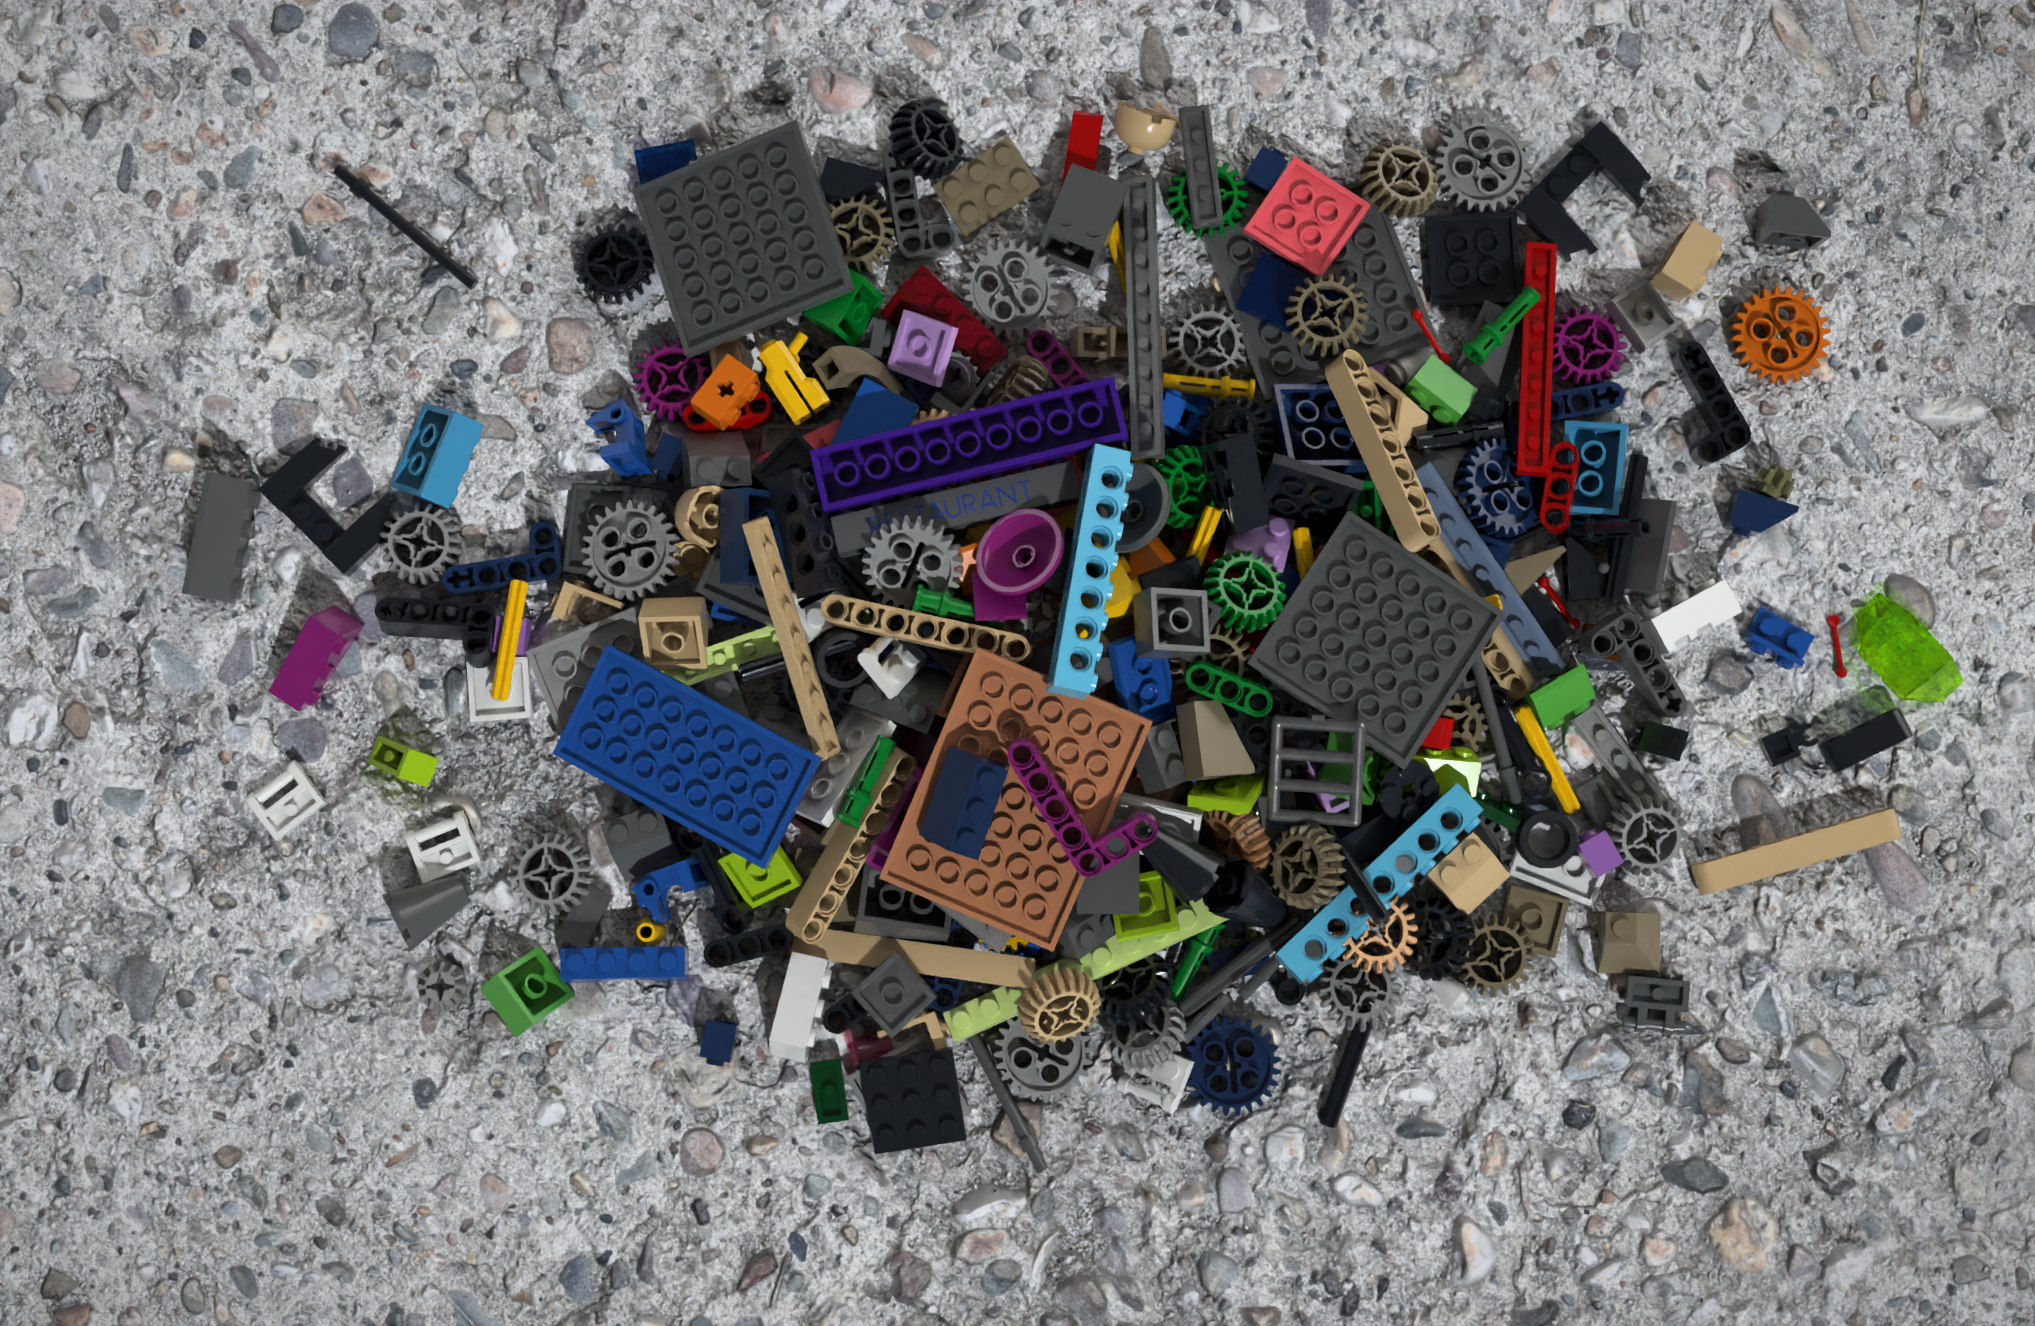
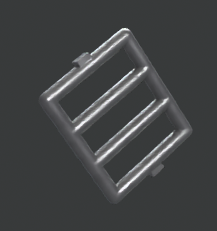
M1313 714L1312 718L1274 716L1271 719L1268 819L1271 821L1307 823L1310 825V828L1320 827V824L1349 827L1359 826L1362 813L1365 723L1353 720L1325 719V715ZM1283 729L1353 733L1352 752L1282 747ZM1282 760L1351 764L1350 783L1281 778ZM1280 790L1350 795L1349 814L1280 809Z

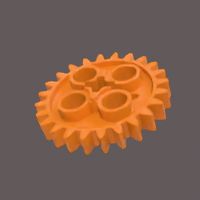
M1775 286L1771 294L1765 288L1760 291V297L1756 294L1749 297L1751 304L1744 302L1740 305L1744 313L1737 312L1733 316L1739 324L1730 326V330L1736 332L1737 335L1729 339V342L1738 343L1739 347L1733 350L1732 354H1741L1743 356L1737 363L1738 365L1748 363L1749 367L1746 374H1750L1755 370L1758 372L1757 381L1768 376V384L1772 385L1779 378L1782 386L1788 383L1790 377L1792 382L1796 383L1800 381V374L1806 378L1811 375L1810 368L1817 369L1821 366L1817 359H1823L1827 356L1821 348L1831 344L1830 341L1823 339V336L1831 332V329L1822 328V324L1828 320V317L1819 318L1817 314L1823 307L1819 306L1813 309L1811 307L1814 301L1813 297L1806 301L1802 300L1803 290L1793 296L1792 287L1790 286L1784 290L1783 294H1781L1779 286ZM1779 308H1783L1788 312L1789 321H1783L1779 318ZM1764 313L1768 314L1769 320L1764 318ZM1754 325L1763 328L1765 332L1763 339L1754 335ZM1782 331L1784 337L1778 340L1775 335ZM1796 333H1801L1806 337V346H1801L1797 343ZM1772 350L1781 353V363H1776L1772 360ZM1792 352L1796 354V358L1792 357Z

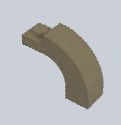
M844 345L831 347L812 364L827 390L847 388L857 393L864 378H867L900 396L905 391L901 382L881 361L856 347Z

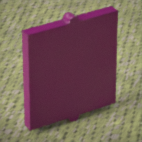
M978 571L972 572L975 621L998 620L1002 623L1004 620L1027 619L1025 593L1019 595L997 593L982 581Z

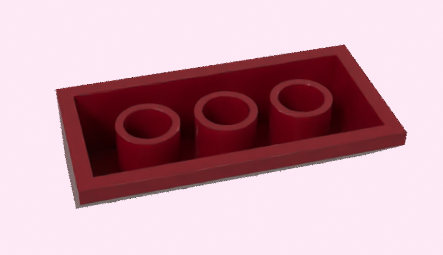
M924 265L918 268L899 287L881 311V314L897 330L904 309L959 328L952 352L961 351L962 356L970 357L969 362L972 366L978 367L976 375L980 380L976 384V388L989 371L994 372L1009 357L1008 349ZM960 368L955 369L956 374L954 380L961 377Z

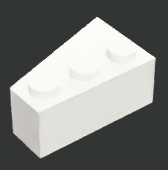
M1712 578L1698 585L1699 592L1689 597L1687 592L1670 600L1672 606L1664 611L1659 606L1643 615L1645 621L1641 623L1660 655L1671 652L1682 643L1698 637L1699 634L1743 612L1725 579L1715 582Z
M797 952L791 953L769 1038L770 1055L806 1063L809 1047H814L818 1030L814 1029L816 1017L821 1018L825 1000L821 999L823 988H829L832 971L828 970V960Z

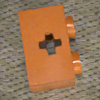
M727 353L690 400L694 411L724 431L728 425L732 426L741 415L740 409L747 401L751 402L757 396L760 390L758 375Z

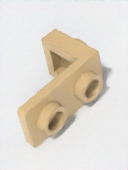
M575 579L573 584L564 581L561 592L554 594L550 609L553 610L551 616L568 622L578 594L624 610L625 604L619 602L614 593L608 595L602 591L600 595L590 591L592 585Z
M928 1007L922 1010L903 1028L906 1029L925 1022L935 1049L947 1047V1037L951 1036L945 1019L940 1020L937 1010L928 1009ZM881 1027L877 1029L879 1038L888 1035Z

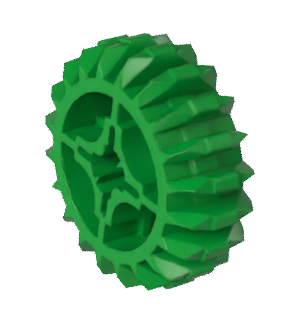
M1225 162L1222 168L1217 167L1218 180L1225 184L1229 190L1226 192L1225 189H1220L1221 205H1224L1225 201H1231V207L1223 215V221L1225 226L1234 229L1236 225L1233 220L1241 221L1243 215L1239 211L1246 210L1247 203L1241 200L1247 198L1248 192L1239 190L1245 185V181L1243 179L1234 181L1239 171L1235 169L1228 173L1227 170L1230 164ZM1181 166L1178 170L1180 176L1173 175L1171 177V182L1175 186L1167 187V193L1173 197L1166 199V205L1176 206L1169 211V216L1175 217L1179 215L1180 217L1176 220L1175 225L1180 227L1186 223L1187 226L1184 233L1188 235L1193 227L1191 213L1185 207V205H1188L1190 208L1189 195L1182 196V192L1187 185L1185 167ZM1224 225L1196 229V238L1200 239L1203 231H1207L1208 237L1213 238L1214 230H1219L1222 237L1225 235Z
M1179 445L1176 448L1166 449L1165 459H1159V464L1150 465L1162 474L1170 489L1171 507L1165 524L1172 528L1190 529L1193 526H1198L1205 506L1216 507L1198 447ZM1188 464L1191 467V469L1189 471H1184L1182 469V466ZM1180 503H1185L1187 507L1183 510H1180L1178 508V505Z
M1240 549L1234 551L1232 555L1227 552L1221 558L1215 559L1211 564V568L1205 572L1204 577L1206 579L1203 581L1201 588L1207 591V600L1223 608L1218 620L1221 618L1225 620L1224 628H1229L1233 624L1236 633L1241 632L1243 628L1246 629L1248 634L1256 628L1260 631L1268 624H1272L1276 620V616L1283 610L1282 603L1285 601L1286 594L1282 591L1286 583L1277 581L1281 576V572H1273L1271 570L1273 562L1267 565L1262 562L1263 554L1254 558L1252 550L1247 551L1244 555ZM1240 573L1238 578L1224 579L1226 574ZM1250 604H1264L1261 609L1248 610Z

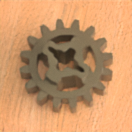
M1454 693L1452 700L1449 701L1447 706H1459L1464 708V710L1460 713H1452L1450 709L1445 707L1441 714L1454 717L1455 720L1462 719L1458 725L1460 732L1454 731L1451 739H1456L1462 744L1458 747L1469 748L1473 752H1477L1479 749L1475 743L1477 741L1485 742L1486 740L1484 736L1480 735L1481 731L1489 729V726L1481 723V720L1485 719L1486 715L1478 714L1477 710L1481 706L1480 703L1470 705L1471 696L1468 695L1463 700H1460L1459 693ZM1472 719L1474 722L1473 734L1469 732V721ZM1450 746V749L1447 750H1454L1456 747Z

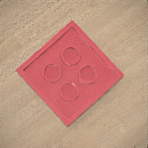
M1294 156L1244 228V233L1315 278L1316 274H1321L1323 278L1369 211L1371 204Z

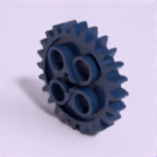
M1495 438L1475 444L1474 448L1467 450L1468 456L1461 459L1465 467L1458 469V472L1464 477L1462 480L1457 481L1458 485L1464 487V491L1458 495L1467 500L1462 506L1463 509H1471L1472 512L1469 519L1477 518V528L1480 529L1486 526L1487 535L1495 533L1496 538L1503 536L1510 538L1527 532L1526 528L1534 526L1533 519L1540 517L1535 509L1541 508L1542 505L1537 500V497L1542 496L1544 493L1537 489V485L1542 483V480L1535 479L1534 476L1515 475V442L1506 444L1504 438L1497 441ZM1508 484H1519V487L1511 489L1505 488L1489 493L1482 492V490L1491 487L1498 488Z
M1223 1015L1222 1024L1218 1025L1212 1019L1210 1021L1211 1028L1207 1029L1204 1027L1201 1030L1202 1035H1196L1193 1038L1195 1041L1194 1046L1185 1044L1184 1047L1191 1054L1190 1056L1183 1057L1194 1062L1190 1073L1191 1078L1188 1079L1186 1086L1195 1085L1196 1088L1192 1091L1191 1096L1197 1097L1202 1095L1203 1097L1200 1101L1202 1107L1210 1101L1212 1103L1211 1112L1215 1113L1218 1107L1221 1106L1224 1116L1228 1115L1230 1108H1234L1236 1115L1240 1116L1241 1107L1243 1106L1250 1113L1252 1112L1251 1103L1254 1101L1262 1107L1263 1102L1260 1098L1262 1094L1272 1097L1271 1092L1267 1088L1269 1085L1278 1086V1083L1272 1079V1075L1281 1074L1282 1071L1275 1068L1273 1064L1280 1062L1281 1057L1272 1056V1052L1278 1046L1276 1044H1267L1272 1037L1270 1033L1263 1036L1260 1035L1263 1028L1262 1025L1259 1024L1254 1029H1251L1252 1020L1250 1018L1242 1025L1238 1015H1235L1232 1023H1229L1227 1016ZM1226 1038L1231 1040L1233 1060L1239 1062V1066L1234 1067L1237 1082L1236 1093H1233L1231 1089L1229 1070L1223 1068V1064L1228 1063L1225 1045ZM1244 1039L1251 1041V1053L1247 1056L1238 1055L1236 1051L1238 1042ZM1211 1044H1218L1222 1048V1054L1216 1060L1208 1059L1205 1054L1207 1047ZM1248 1070L1254 1071L1257 1076L1255 1084L1250 1087L1243 1086L1240 1081L1241 1075ZM1215 1075H1223L1226 1078V1085L1220 1091H1214L1210 1087V1080Z

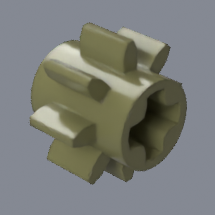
M1772 464L1769 470L1762 467L1755 478V484L1759 485L1757 493L1779 500L1780 496L1788 499L1795 484L1790 481L1793 476L1792 473L1776 464Z

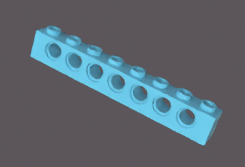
M1095 443L1087 452L1046 692L1083 700L1090 692L1095 691L1098 681V674L1094 673L1095 663L1100 660L1103 651V643L1099 642L1101 631L1105 630L1108 621V612H1104L1106 600H1110L1113 592V582H1109L1111 570L1114 571L1117 566L1119 556L1118 552H1114L1116 540L1119 541L1121 539L1124 527L1123 522H1120L1121 511H1125L1129 494L1125 492L1126 481H1130L1134 464L1130 463L1131 452ZM1101 477H1108L1113 483V488L1106 487L1102 483ZM1096 506L1104 507L1108 512V518L1101 517L1096 511ZM1091 536L1099 537L1103 542V548L1096 547L1091 541ZM1087 565L1093 566L1097 570L1098 578H1093L1087 574ZM1082 595L1088 596L1092 600L1093 608H1087L1081 603ZM1076 626H1082L1086 629L1087 639L1080 638L1075 631ZM1071 656H1076L1082 661V669H1076L1071 665Z
M1458 783L1362 872L1372 888L1373 880L1376 878H1383L1388 882L1389 891L1387 893L1375 891L1387 910L1392 906L1388 901L1396 893L1402 897L1415 885L1411 879L1420 872L1424 876L1437 864L1433 860L1435 856L1441 851L1445 855L1448 854L1459 843L1456 837L1463 830L1469 834L1482 821L1478 816L1484 809ZM1441 816H1453L1456 820V828H1444L1440 821ZM1429 836L1434 842V848L1430 851L1421 849L1418 845V838ZM1398 857L1408 858L1412 864L1411 870L1408 872L1398 870L1395 864ZM1350 885L1275 954L1274 957L1300 984L1305 979L1310 983L1324 971L1320 966L1328 958L1332 961L1336 960L1347 949L1343 943L1351 936L1357 940L1369 928L1366 924L1371 918L1368 912L1357 915L1350 908V902L1358 899ZM1333 920L1341 922L1344 926V934L1341 936L1331 935L1327 929L1328 923ZM1308 942L1318 943L1322 949L1321 956L1317 958L1309 957L1305 953V944Z

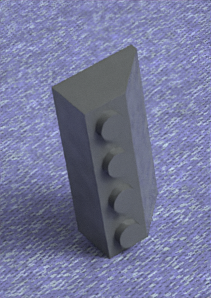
M212 472L205 473L182 593L229 604H236V599L241 597L243 591V581L240 580L242 569L247 567L249 561V551L246 550L248 539L253 537L255 531V522L252 521L254 509L259 507L261 501V492L258 491V485Z

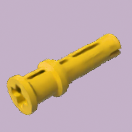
M1163 373V392L1165 388H1170L1182 394L1221 398L1225 402L1228 395H1233L1236 399L1240 395L1246 396L1248 402L1254 399L1255 379L1252 378L1249 381L1230 379V376L1221 377L1220 380ZM1179 384H1188V385H1196V386H1204V387L1186 386V385H1179Z

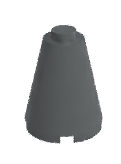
M457 875L390 891L383 894L382 897L386 905H388L405 943H407L409 950H411L470 903L468 896L472 895L473 892L466 878L460 880Z

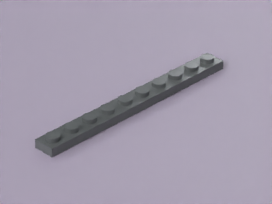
M1152 175L1123 180V183L1129 184L1124 198L1131 459L1138 463L1165 459L1156 185Z

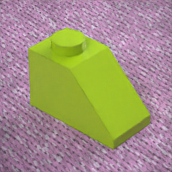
M378 735L367 763L397 778L428 788L430 780L435 775L439 759L418 749Z

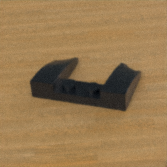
M1601 120L1513 209V211H1517V216L1545 243L1557 244V255L1566 263L1572 261L1570 256L1572 253L1586 249L1589 256L1598 250L1578 225L1560 207L1596 168L1637 208L1643 204L1645 199L1639 196L1643 182H1649L1651 179L1650 174Z
M315 438L278 469L258 490L279 511L283 512L344 575L350 577L380 547L379 545L387 540L381 537L380 533H390L391 528L385 525L386 521L392 523L397 521L394 520L389 503L396 500L394 495L388 492L345 530L307 491L348 450L341 445H338L336 450L320 446L321 439Z

